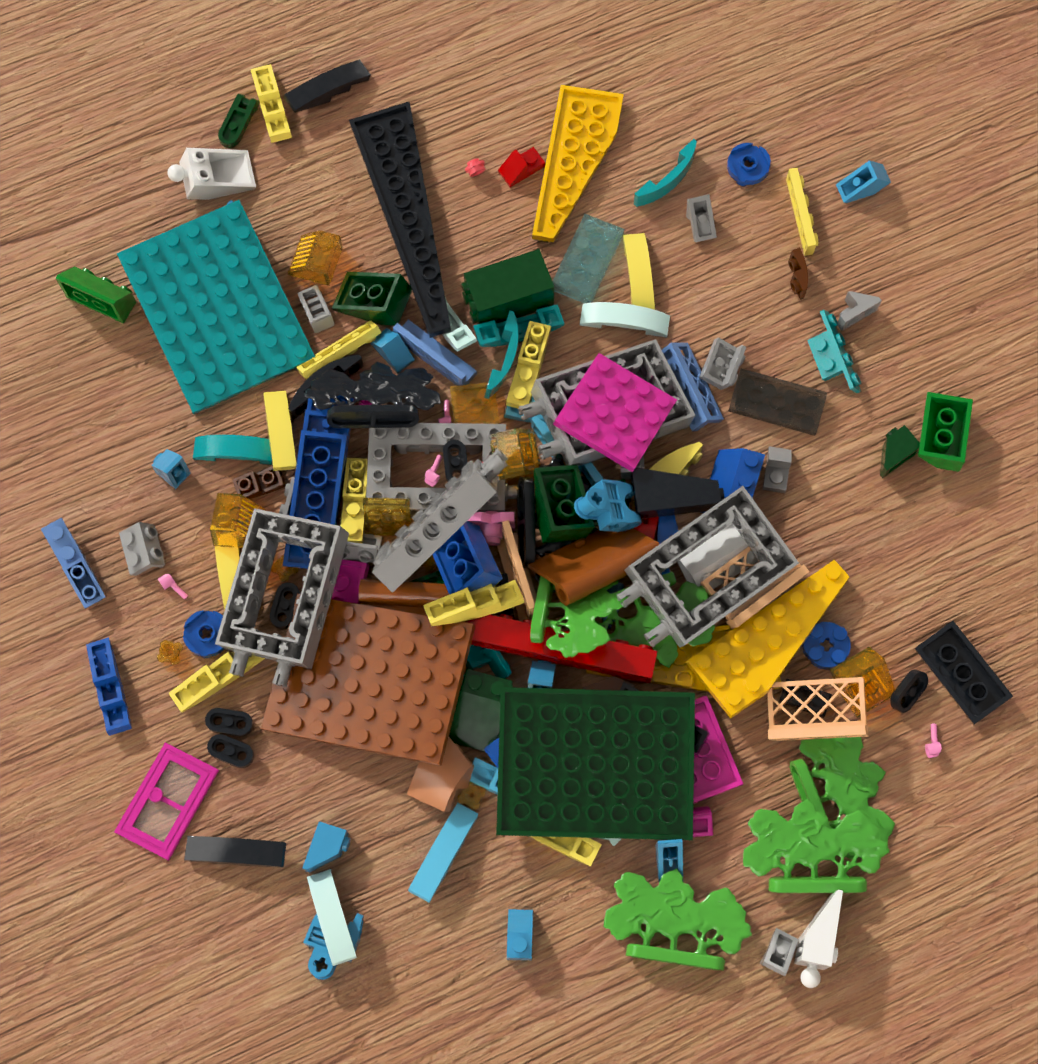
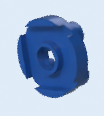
M742 143L732 149L727 161V170L738 185H754L763 181L768 176L771 160L768 152L763 147L752 146L753 143ZM748 160L749 163L753 162L754 164L752 167H746L745 161Z
M202 610L192 614L187 619L184 625L183 640L192 653L203 658H210L224 650V648L215 644L223 615L216 611ZM212 629V636L210 638H201L203 636L202 630Z
M820 622L815 625L813 631L803 643L802 649L805 657L812 662L811 664L817 668L829 670L838 667V665L845 661L850 653L851 643L844 627L832 622ZM825 640H828L833 646L828 651H824V647L820 646V643H824Z

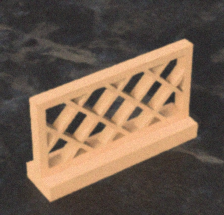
M509 520L503 521V539L500 540V545L496 547L504 573H507L508 582L516 581L525 602L515 606L519 621H523V619L532 620L537 597L528 568H523L518 552L517 532L512 533Z
M749 546L700 582L709 596L717 592L709 585V582L714 578L724 580L723 587L728 584V581L736 579L728 577L731 565L741 566V574L745 572L746 567L751 568L754 566V564L746 563L747 553L752 551ZM743 557V562H737ZM797 564L733 612L726 615L725 617L728 620L726 623L731 629L739 627L809 573V570L804 564Z
M864 677L775 682L767 693L769 714L768 739L771 741L869 737ZM850 683H859V693L852 700L843 690ZM835 684H843V685H842V686L840 687V689H839ZM819 685L816 690L811 686ZM825 685H832L838 690L829 701L818 693ZM801 686H807L813 691L805 702L795 695V692ZM783 687L789 694L779 703L774 699L773 688ZM787 687H795V688L791 691V690H789ZM840 693L850 701L842 712L838 711L831 704ZM816 695L826 703L817 714L807 706ZM792 696L802 704L793 715L783 707ZM859 698L860 706L855 703ZM774 703H776V704L778 705V707H777L775 710H774ZM852 705H855L860 710L861 721H850L844 714ZM830 706L839 715L833 722L826 723L820 715ZM804 708H807L814 715L808 724H802L796 719ZM780 709L790 716V719L784 725H775V715ZM841 718H843V719H845L847 722H838V721H839ZM817 719H819L822 723H814V722H815ZM794 720V721H796L798 724H790V723Z

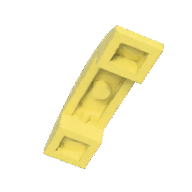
M645 233L623 235L631 289V304L655 310L651 265Z
M237 530L214 534L216 562L224 609L226 608L241 553Z
M529 836L555 851L590 867L602 844L591 838Z

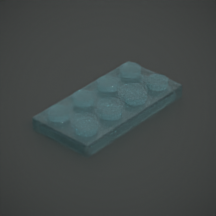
M584 214L552 281L555 292L583 303H592L624 235L625 229Z

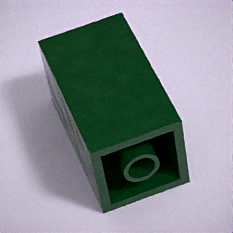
M540 249L464 273V282L461 283L463 289L462 296L465 304H469L471 310L469 314L473 324H481L495 320V323H500L507 320L509 311H514L516 318L535 313L537 309L554 305L555 287Z

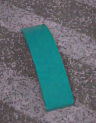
M695 139L690 141L679 152L678 165L657 185L649 180L635 193L634 205L636 207L652 203L664 197L682 181L694 159L697 143Z
M558 304L537 309L536 314L516 318L518 324V343L523 342L529 321L551 326L550 332L564 326L565 323ZM495 320L473 325L479 346L496 347L509 345V341L501 339L506 321L495 323Z
M509 311L501 337L502 340L509 341L501 371L492 369L484 398L487 399L494 395L506 380L516 355L518 324L514 311Z
M205 435L195 437L193 460L216 461V458L260 461V464L273 465L269 439L243 435Z

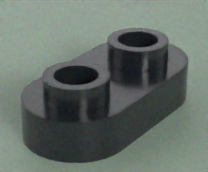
M450 440L443 447L447 482L453 478L454 473L458 472L461 474V469L468 463L466 447L459 440ZM452 451H457L459 454L457 456H452L450 453Z
M283 583L276 591L270 611V620L273 626L278 629H287L293 619L297 593L300 594L298 587L293 583ZM288 593H292L293 597L291 599H285V595ZM281 615L287 616L285 621H279V617Z
M917 669L911 670L892 693L890 698L891 707L902 713L909 711L927 688V674Z
M213 708L205 717V724L209 730L219 734L244 737L251 733L254 726L250 715L242 711ZM217 718H222L220 725H215ZM240 722L246 723L243 729L238 728Z
M222 734L214 735L208 741V752L217 760L237 768H246L254 760L252 748L243 742ZM224 744V750L221 752L217 751V746ZM241 753H246L247 755L244 760H239L238 758Z

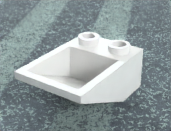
M186 148L179 162L180 165L174 164L168 169L170 180L174 182L183 180L187 199L209 200L255 190L256 188L248 150Z
M842 890L835 891L827 898L798 938L794 964L807 966L801 973V982L808 988L817 987L821 981V975L817 969L825 970L832 967V963L837 961L838 948H835L843 894Z

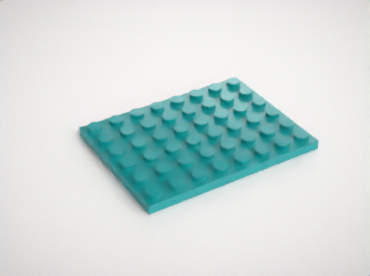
M240 200L117 253L193 414L293 370L296 366L315 357Z

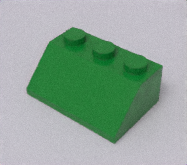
M74 266L56 276V280L66 298L123 324L136 304L133 292L129 288L116 286L108 278H99L86 268L81 270Z
M927 392L918 451L920 458L939 469L956 472L961 470L965 463L973 399Z

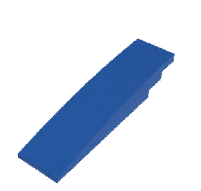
M337 396L340 402L345 401V404L348 403L345 397ZM308 398L303 430H301L290 516L337 525L351 428L338 429L331 427L327 422V412L330 408L325 410L317 409L313 406L312 399ZM286 544L283 566L308 569L311 560L309 555L312 549Z

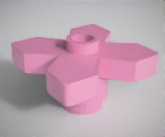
M476 512L468 520L480 526L488 546L500 545V540L503 539V521L509 520L512 531H515L514 512Z

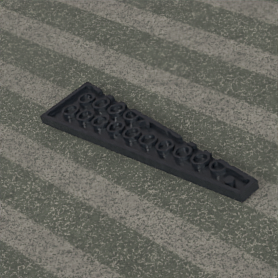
M410 101L350 119V127L429 337L432 338L451 332Z

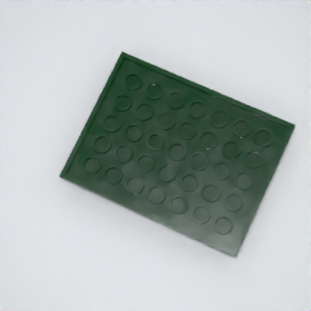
M500 687L496 835L693 840L695 693Z

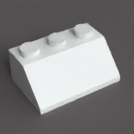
M731 523L677 562L686 580L695 583L699 587L702 586L700 582L747 548L748 544L733 523ZM752 551L748 552L746 563H757L758 558ZM743 557L737 562H743ZM731 565L728 577H734L741 573V566ZM714 578L709 582V585L714 589L723 584L724 580Z

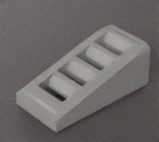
M318 285L297 293L314 333H319L335 325ZM316 295L318 296V297L313 298V299H311V300L305 301L306 299H309V298H311V297H313V296H316Z

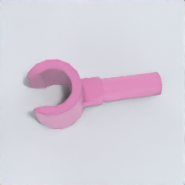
M449 400L444 401V417L438 418L439 423H452L449 413Z
M437 455L433 466L425 473V482L432 487L440 479V475L435 472L443 458L441 455Z
M165 574L158 578L164 590L171 586L184 600L188 597L175 583L170 574Z
M931 724L932 743L925 745L928 758L937 757L942 749L937 739V724Z

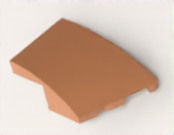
M448 737L442 766L419 762L407 795L441 811L450 812L456 789L468 788L474 764L468 757L464 756L463 750L459 745L455 744Z

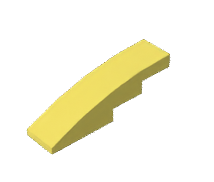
M271 64L250 69L271 143L292 138Z
M286 391L264 392L273 471L296 469L294 441Z
M513 580L496 588L489 584L472 592H469L467 587L423 606L431 626H438L484 617L525 602L516 581Z
M227 652L210 666L205 665L169 692V695L182 713L240 677L239 675L236 676L229 673L234 652ZM253 655L248 657L244 674L265 658Z

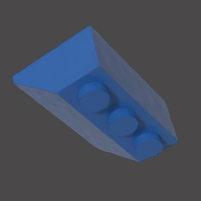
M745 448L719 450L710 479L718 480L719 488H723L725 498L744 486L753 499L765 454Z
M466 521L432 554L449 595L467 587L469 592L492 584L494 587L503 579L480 526L472 522Z

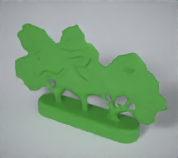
M674 572L662 575L665 581H669V587L676 584ZM689 581L683 583L678 593L675 594L679 601L682 600L684 602L683 606L688 612L709 598L703 586L698 587L695 583ZM625 589L619 590V591L614 592V593H611V594H615V595L620 594V593H621L622 591H624ZM642 596L634 601L638 610L635 617L623 619L618 616L617 609H614L613 613L603 623H598L594 620L598 625L604 626L606 630H608L609 624H613L612 620H615L616 628L614 633L608 634L610 641L615 642L617 639L628 641L629 645L637 647L641 644L651 646L648 642L656 636L654 635L646 640L644 634L661 623L650 606L642 605L640 601ZM619 620L625 623L624 626L619 625ZM712 625L694 638L689 644L696 646L710 642L715 625ZM670 635L653 647V650L658 651L656 659L659 660L660 664L668 668L678 657L677 643Z
M541 576L531 622V643H542L546 627L551 626L556 634L546 641V646L550 650L561 651L565 658L574 657L577 653H589L595 650L597 646L604 645L610 641L607 630L598 625L594 620L596 617H607L613 613L614 609L623 607L620 603L624 600L618 601L615 594L607 591L612 586L618 584L619 580L565 606L561 601L558 603L551 602L555 585ZM550 607H562L565 610V616L558 621L549 620ZM566 619L568 620L567 623H562V622H561L562 620H566ZM558 625H564L570 629V632L565 633L559 630L561 629V627H558ZM558 634L564 635V638L558 637Z
M861 737L802 740L799 749L802 754L812 759L814 767L812 771H809L803 759L790 761L791 775L801 801L809 799L815 805V810L822 812L826 817L827 815L822 803L828 800L835 801L839 808V815L836 820H828V827L831 829H835L841 823L840 817L843 814L847 816L857 810H862L869 817L870 821L881 829V840L888 843V837L892 834L895 826L894 821L885 812L868 805V798L876 796L879 789L877 784L879 781H882L886 772L874 762L863 763L859 761L861 750L864 747ZM824 763L825 768L819 770V765ZM813 777L825 780V795L819 796L812 779ZM849 852L845 857L853 859L855 853Z
M806 799L794 807L792 818L789 821L780 816L777 811L759 809L754 813V817L749 820L748 826L751 828L753 835L758 837V840L744 849L743 866L750 867L751 871L758 877L764 876L772 868L779 867L784 872V876H774L769 879V891L834 893L837 890H842L843 893H861L867 891V880L860 876H848L846 874L847 871L855 866H859L864 872L869 874L875 873L880 868L881 857L888 854L890 850L888 849V843L881 840V829L872 823L862 810H857L845 816L835 829H831L828 827V818L822 812H817L815 805L809 799ZM849 852H854L855 856L851 863L846 861V865H844L845 856ZM836 855L841 857L840 862L836 861ZM781 857L785 858V865L781 864ZM858 857H862V862L856 863ZM820 861H833L838 866L837 876H818V864ZM796 863H800L811 868V876H791V871Z
M677 868L663 874L659 885L655 888L646 881L644 876L631 872L622 874L621 879L614 883L617 896L622 900V903L607 909L604 918V927L610 929L611 934L616 940H623L631 934H639L643 938V945L628 944L625 956L724 971L725 959L708 955L706 949L718 944L727 954H736L741 949L742 940L752 936L751 926L745 922L746 911L741 904L736 902L735 896L728 888L713 891L705 900L697 903L693 900L694 890L689 884L683 883V877ZM643 923L646 924V932L641 930V924ZM711 929H715L717 931L716 935L712 940L707 938V942H705L706 933ZM697 930L702 933L701 938L697 936ZM656 932H660L671 940L670 949L650 946V940ZM681 934H691L697 939L698 947L694 953L677 950V941ZM722 935L723 940L717 941V938Z

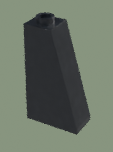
M635 468L630 475L631 484L635 492L633 496L636 514L640 515L641 519L705 512L725 499L724 490L719 488L718 480Z

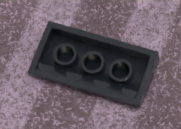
M954 621L948 623L915 648L974 725L1013 697Z

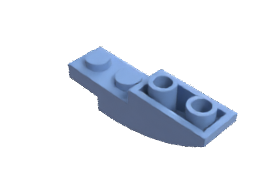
M63 518L41 528L84 608L86 609L106 598L96 576Z

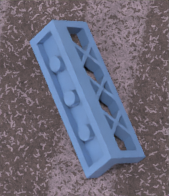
M409 319L403 326L397 323L393 327V332L400 335L410 351L463 390L477 375V371L433 337L430 338L429 334Z
M674 342L668 344L662 349V352L695 413V417L689 425L691 430L698 431L708 423H720L724 418L707 382L699 378L702 371L689 344Z

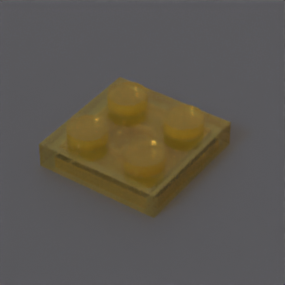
M488 382L450 386L454 423L499 424L496 393L489 399L484 398Z
M363 498L366 534L396 536L395 533L404 524L408 527L412 523L410 499Z

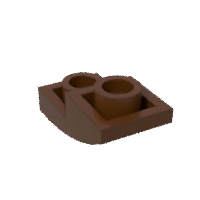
M799 247L792 250L788 264L791 271L794 272L790 281L791 289L794 294L797 293L801 300L804 299L808 288V270L804 255Z
M273 466L257 473L251 471L232 479L240 501L242 499L247 500L286 487L281 470L273 471Z

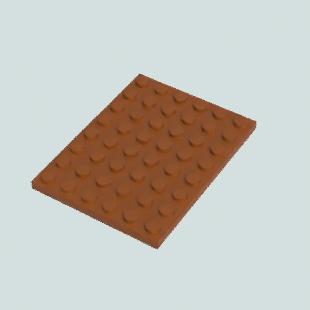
M297 593V597H296L295 604H294L293 619H292L291 622H293V620H294V616H295L296 609H297V606H298V605L296 604V601H297V599H300V595H301V594H298V593ZM331 599L312 669L295 665L291 669L287 687L272 685L261 729L263 731L442 766L475 625L458 622L431 626L428 616ZM288 626V630H287V633H286V637H290V638H294V639H295V637H293V636L290 634V632H289V626Z

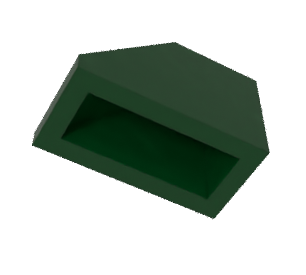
M905 425L900 429L895 427L886 434L887 439L883 444L880 467L882 479L918 454L920 442Z

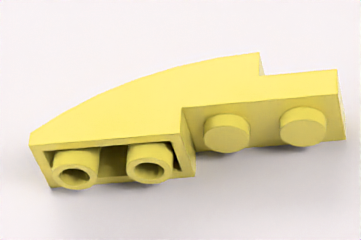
M529 321L506 400V406L518 409L519 406L531 402V390L535 380L539 378L551 326Z
M697 442L677 449L659 460L649 470L687 476L689 473L687 469L692 463L696 465L703 456L701 453L703 444ZM633 501L632 509L635 511V504Z
M347 458L340 524L342 528L349 532L347 542L362 544L367 518L368 459Z

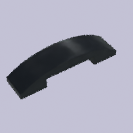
M360 355L343 357L313 373L300 386L288 409L293 420L307 410L308 398L304 394L307 389L311 388V382L315 378L321 377L322 373L328 369L343 372L348 377H351L364 367L362 357Z

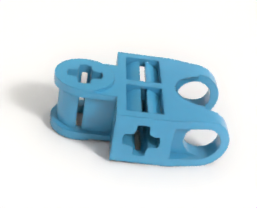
M601 479L586 492L584 497L578 498L574 503V509L578 516L586 520H597L600 531H626L642 523L640 515L630 510L625 503L626 499L635 495L633 486L625 482Z
M359 913L356 914L353 922L350 921L347 925L355 952L360 942L364 915ZM316 914L303 943L314 948L308 962L310 973L317 979L326 980L334 974L337 965H332ZM325 960V964L328 967L319 972L316 964L322 963Z

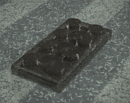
M741 368L728 411L815 436L828 392Z

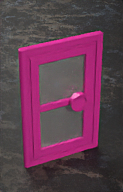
M165 742L114 832L169 861L219 770Z

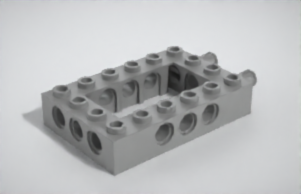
M656 339L605 356L677 399L654 439L689 427L695 417V413ZM594 360L536 379L531 390L535 402L519 406V414H524V416H521L522 420L541 414L554 439L552 442L538 446L539 455L543 453L540 456L541 459L544 460L560 453L566 465L581 466L606 457L553 425L555 419Z
M417 423L409 428H369L366 512L368 518H412L418 510L422 509L425 511L430 506L428 501L437 492L441 495L447 489L392 487L391 466H393L391 445H394L396 452L401 454H407V452H425V454H429V452H443V447L448 441L459 440L465 445L466 452H470V454H479L483 450V462H485L497 448L506 457L507 455L529 452V449L506 452L508 449L527 447L529 443L505 446V444L516 443L508 442V440L504 441L506 438V424ZM506 467L496 476L498 478L497 493L477 512H505V501L507 499H517V485H508L506 483Z
M497 448L483 463L479 459L475 462L470 460L461 469L462 472L458 479L455 476L451 478L445 485L447 489L441 495L437 492L428 501L430 506L425 511L422 509L418 510L412 517L414 521L408 527L404 524L395 533L397 538L392 543L387 541L380 547L377 557L373 562L375 566L372 573L392 593L497 493L498 478L496 476L508 466L505 462L508 460L506 455Z
M742 486L629 565L624 571L632 580L633 585L617 594L616 597L620 601L628 596L626 600L620 603L624 608L638 597H644L661 623L648 633H645V639L648 640L655 635L656 637L648 642L654 647L670 635L680 648L799 564V562L745 487ZM733 523L759 562L688 612L683 606L684 602L682 600L679 601L669 587V581H665L661 573Z
M254 508L215 642L216 645L235 653L229 671L230 674L244 677L248 657L252 655L274 660L278 663L272 683L279 686L282 685L283 687H287L291 669L295 665L312 669L349 532L338 525ZM279 542L312 549L309 555L311 560L307 574L303 576L302 580L304 584L300 599L296 601L298 606L294 620L290 622L289 632L295 639L283 637L277 633H273V635L266 634L254 628Z

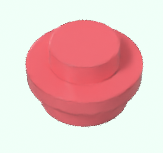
M478 158L469 161L465 172L469 173L470 177L483 173L486 170L484 167L485 161H479Z

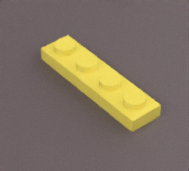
M798 168L789 169L786 178L804 256L813 255L816 246H818L817 233H813L814 221L812 214H809L807 208L809 207L807 194L804 195L803 176H799Z
M370 320L315 354V357L296 366L300 375L307 380L323 366L346 355L354 354L363 344L373 342L377 338L376 336L381 334V331Z

